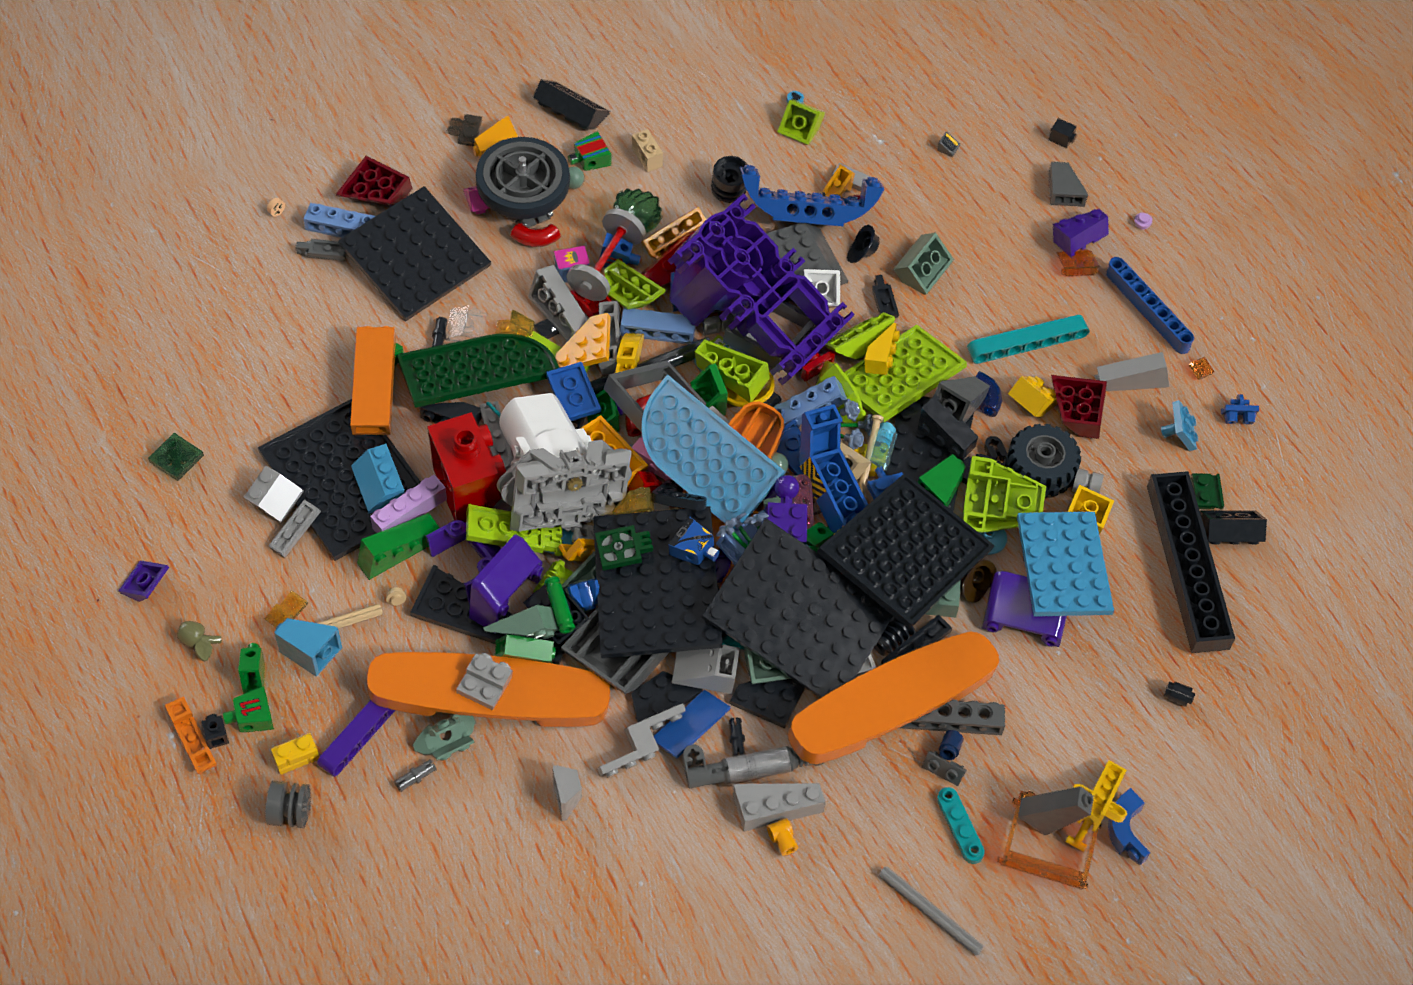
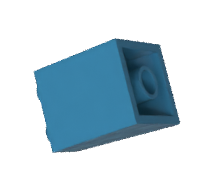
M287 618L276 627L274 632L279 652L316 677L342 649L339 630L335 626Z

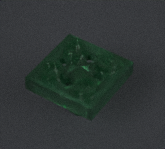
M173 433L148 457V460L164 473L179 481L204 454L202 450L176 433Z

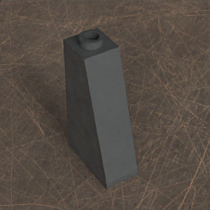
M1080 786L1021 798L1018 817L1043 835H1048L1090 816L1094 796Z

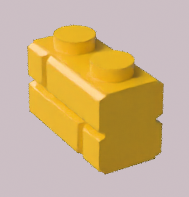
M311 733L271 748L280 775L319 759L318 750Z

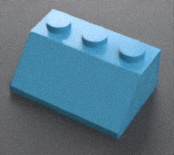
M387 444L368 449L351 465L368 513L382 509L391 500L397 499L405 493Z

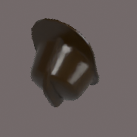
M979 561L964 576L963 595L969 602L975 603L981 600L991 587L994 574L997 572L995 565L991 561Z

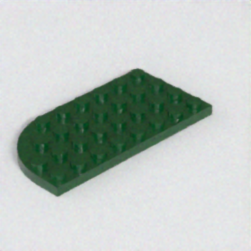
M492 334L397 354V360L415 408L547 379L546 372L559 368L554 355L545 345L532 338L517 334Z

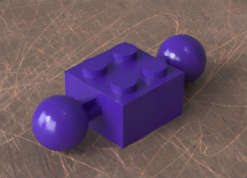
M783 475L777 479L774 485L775 493L781 498V503L768 502L765 513L769 515L767 517L768 520L806 545L807 504H792V499L799 492V483L793 476Z

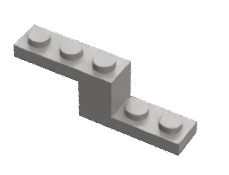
M683 703L627 727L624 731L634 752L600 766L597 769L600 777L605 774L607 778L618 773L617 769L624 766L625 769H629L637 765L636 761L642 758L644 761L654 758L659 748L650 728L652 727V730L663 727V722L670 720L672 723L683 718L681 714L686 711Z

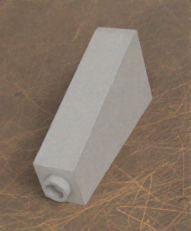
M1163 352L1097 367L1098 374L1095 375L1096 380L1107 381L1106 392L1169 387L1167 366Z

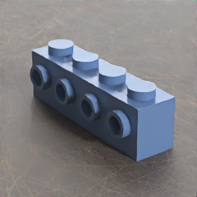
M310 203L304 216V225L307 231L342 238L376 216Z
M833 376L816 386L809 387L798 395L792 396L789 400L775 405L774 408L781 413L784 419V426L795 419L798 424L797 426L800 427L804 412L833 404L837 408L846 402L847 397L841 383Z

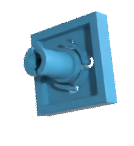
M1180 400L1172 402L1174 423L1161 426L1164 438L1177 434L1189 451L1196 450L1198 436L1194 429V426H1196L1195 417L1190 415L1187 406H1183Z

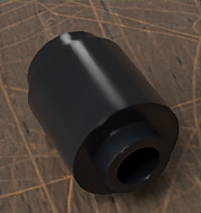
M1169 681L1164 697H1167L1169 701L1186 707L1187 704H1192L1195 693L1192 692V687L1176 681L1174 683Z

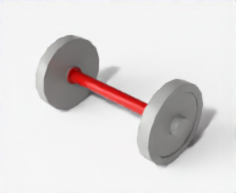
M610 209L604 215L602 220L603 227L607 233L614 235L594 268L584 264H576L568 271L566 277L569 285L582 297L592 301L606 299L610 292V284L600 273L602 267L621 238L631 242L633 245H638L643 240L646 234L645 227L637 217L628 211Z

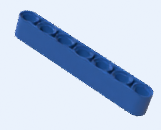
M1111 258L1106 276L1175 351L1180 354L1188 353L1194 340L1193 333L1122 258Z

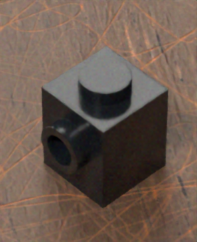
M1058 118L1051 128L1048 140L1067 149L1069 144L1074 143L1077 137L1075 133L1077 126Z

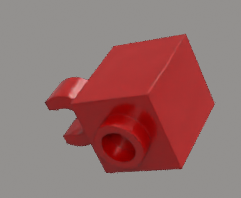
M637 471L628 486V490L633 500L637 501V497L652 494L653 490L663 482L657 480L653 472Z

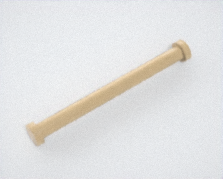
M880 415L872 416L873 424L865 458L871 461V463L880 423L883 422V417ZM871 463L860 476L859 487L863 495Z

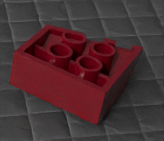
M365 156L338 190L336 196L392 205L406 198L413 188L409 176Z
M1051 375L1062 423L1080 437L1099 439L1107 381Z

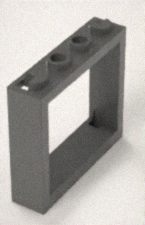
M783 301L773 310L774 313L803 328L792 340L795 345L800 343L816 327L801 309L786 301ZM737 326L732 330L729 327L725 329L723 342L736 350L768 363V367L771 369L782 360L780 357L770 356L757 341L747 336L744 337L737 330Z
M668 360L610 374L604 386V390L641 432L644 410L625 389L663 380L668 374L706 406L704 400Z

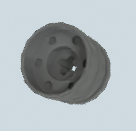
M272 781L266 800V824L283 826L287 817L289 827H294L297 824L298 828H305L311 811L310 785L302 784L300 788L299 783H294L289 792L287 782Z

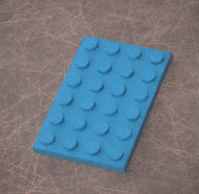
M1095 512L1018 513L1017 522L1034 616L1113 615L1114 607Z

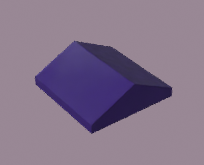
M140 560L118 591L120 594L138 602L143 601L150 596L169 567L164 564Z

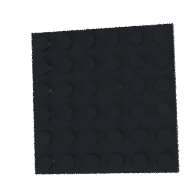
M425 186L338 240L340 247L405 322L491 266V261Z

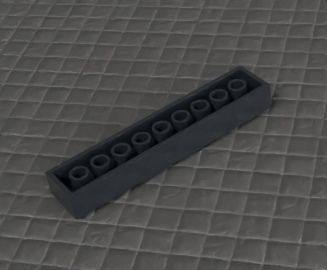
M1189 472L1151 474L1147 490L1191 653L1230 650L1235 640V635Z

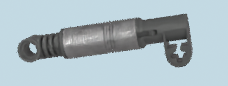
M691 744L683 752V766L689 789L722 782L732 784L770 775L774 776L780 773L792 772L795 768H798V765L799 767H803V764L808 766V762L803 761L794 749L789 746L742 754L736 757L732 756L722 759L721 762L707 765L704 752L700 746ZM690 754H694L696 757V765L702 764V766L688 768L693 763ZM809 763V765H815V766H820V765L824 764V763H820V764H810V763Z

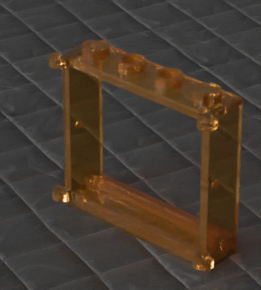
M1020 790L1018 798H1013L1012 803L1016 806L1003 857H998L997 862L1008 868L1082 890L1087 889L1089 884L1086 883L1098 830L1101 829L1102 824L1100 823L1096 832L1092 831L1082 872L1010 851L1021 798L1036 795L1032 791L1025 792Z

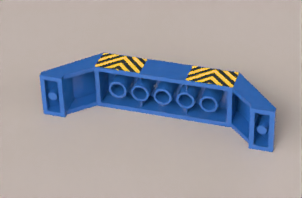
M835 404L802 414L799 466L833 534L838 532L868 505L840 448L841 422L843 420Z

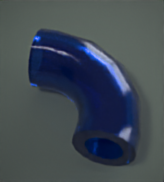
M979 371L975 377L990 385L980 409L985 415L995 417L1003 401L1001 388L993 378Z

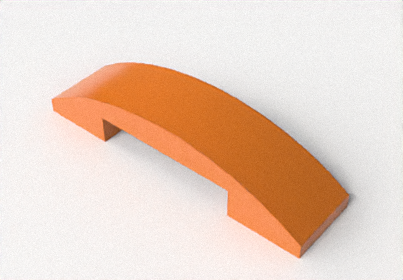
M184 696L166 704L165 708L197 774L217 766Z

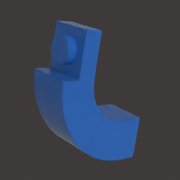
M1130 788L1116 802V804L1126 810L1127 815L1124 821L1120 823L1109 819L1108 832L1112 845L1119 855L1126 850L1133 861L1142 865L1147 860L1150 852L1133 834L1130 828V820L1141 812L1145 802Z

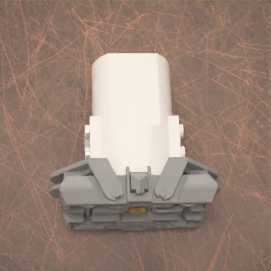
M553 393L513 398L505 406L501 413L499 424L513 452L514 458L511 461V468L499 478L497 489L501 493L503 500L512 506L511 530L525 531L544 527L553 528L560 525L561 528L570 531L571 527L579 526L580 522L592 521L593 516L622 514L628 481L632 475L629 467L631 450H614L603 440L591 441L584 428L575 429L559 399Z

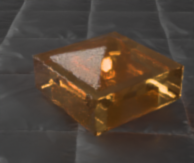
M1205 357L1189 364L1198 380L1215 372Z

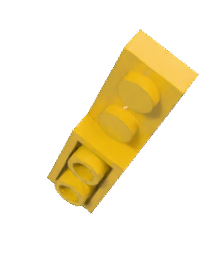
M624 334L617 353L615 373L637 367L643 346L644 334Z

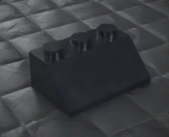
M1200 510L1210 544L1218 545L1221 542H1228L1229 544L1238 545L1240 542H1247L1248 544L1257 545L1259 542H1266L1267 519L1256 510Z

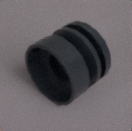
M724 156L714 164L711 191L716 199L726 203H733L743 193L746 195L747 190L740 167L748 164L743 159L736 156Z

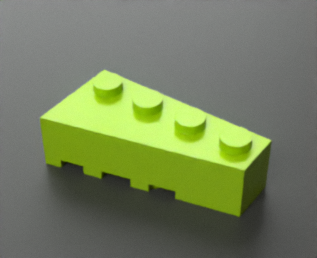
M705 339L695 350L698 368L704 370L708 365L716 363L724 385L749 403L755 399L770 379L768 363Z

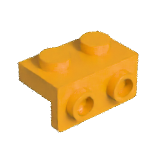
M578 538L573 545L560 544L558 548L566 560L582 562L595 551L594 539Z

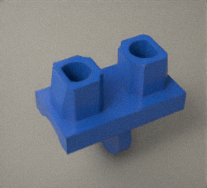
M1237 394L1236 399H1230V405H1225L1221 409V415H1225L1226 424L1237 423V415H1243V424H1253L1256 413L1259 412V406L1249 405L1250 400L1244 399L1243 394Z

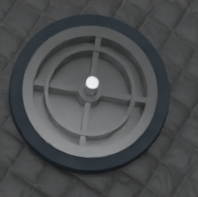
M513 137L497 142L483 153L477 164L476 186L481 199L490 209L506 217L531 219L548 214L563 202L569 190L570 172L564 155L550 143L537 138Z

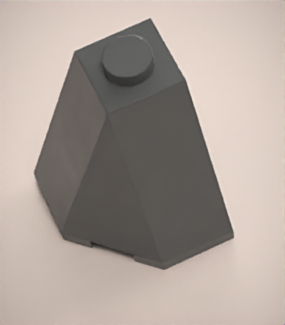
M975 376L941 381L938 384L935 394L940 398L938 401L946 409L949 407L952 410L951 414L958 421L962 420L966 423L984 401L990 385Z

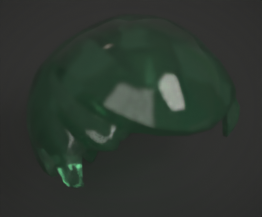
M629 188L620 191L616 195L613 209H622L633 214L645 227V233L652 231L658 226L663 217L658 196H653L650 191L643 192L641 189L632 191Z

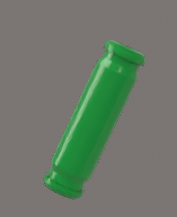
M557 576L549 577L545 580L544 584L557 625L560 627L559 631L563 634L570 633L575 629V624L573 623V618L562 585L560 584V578Z

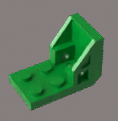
M716 363L711 364L690 382V386L704 400L708 408L713 406L725 416L728 392Z

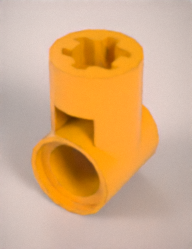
M787 818L767 825L768 835L773 843H777L782 856H788L798 850L799 846L793 837V829Z

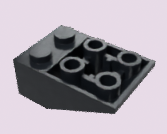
M545 584L523 602L527 608L535 605L552 607ZM564 588L563 591L573 623L575 624V629L566 634L560 631L554 632L552 638L558 645L589 620V617Z

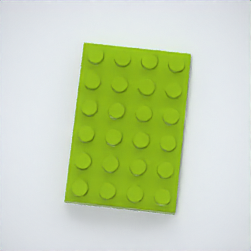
M915 325L901 334L899 341L895 342L896 353L895 355L892 354L893 365L892 368L888 369L887 375L865 373L864 359L844 373L856 388L862 406L873 415L882 416L884 423L938 387L941 381H947L966 368L967 361L920 326Z

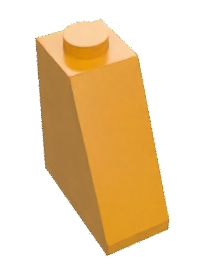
M509 116L504 117L475 138V146H473L475 157L478 156L480 159L483 153L497 142L518 137Z

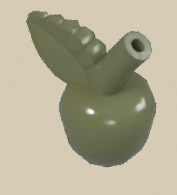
M184 621L177 633V638L184 645L194 648L195 654L202 661H207L211 656L213 649L211 644H221L222 642L221 636L204 635L205 627L195 621Z

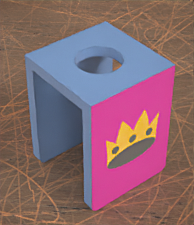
M585 246L554 251V266L565 283L568 282L566 276L572 266L576 264L589 266Z

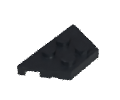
M662 671L631 692L637 723L682 703L686 705L695 699L703 689L672 683L673 675Z

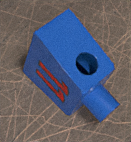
M606 234L600 257L614 235ZM621 238L603 268H607L618 259L627 265L629 263L638 266L641 256L631 253L633 244Z

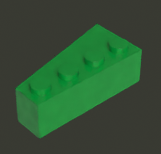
M430 513L366 537L361 540L357 564L368 580L428 548L426 535L440 527Z

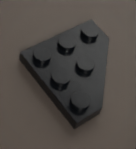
M793 679L751 684V681L737 686L730 700V705L785 729L805 687Z

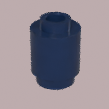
M948 730L944 733L939 747L940 756L943 759L951 761L959 755L964 741L961 733L956 730Z

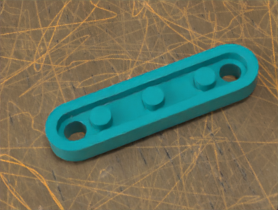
M950 787L942 788L938 793L937 803L963 858L970 864H978L982 861L985 850L956 790ZM945 795H950L952 798L948 799ZM971 849H976L978 853L971 852Z

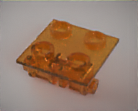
M1091 250L1075 251V255L1072 257L1064 251L1056 253L1064 267L1061 268V275H1065V277L1074 276V273L1075 276H1078L1079 268L1081 276H1094V274L1098 273L1100 265Z

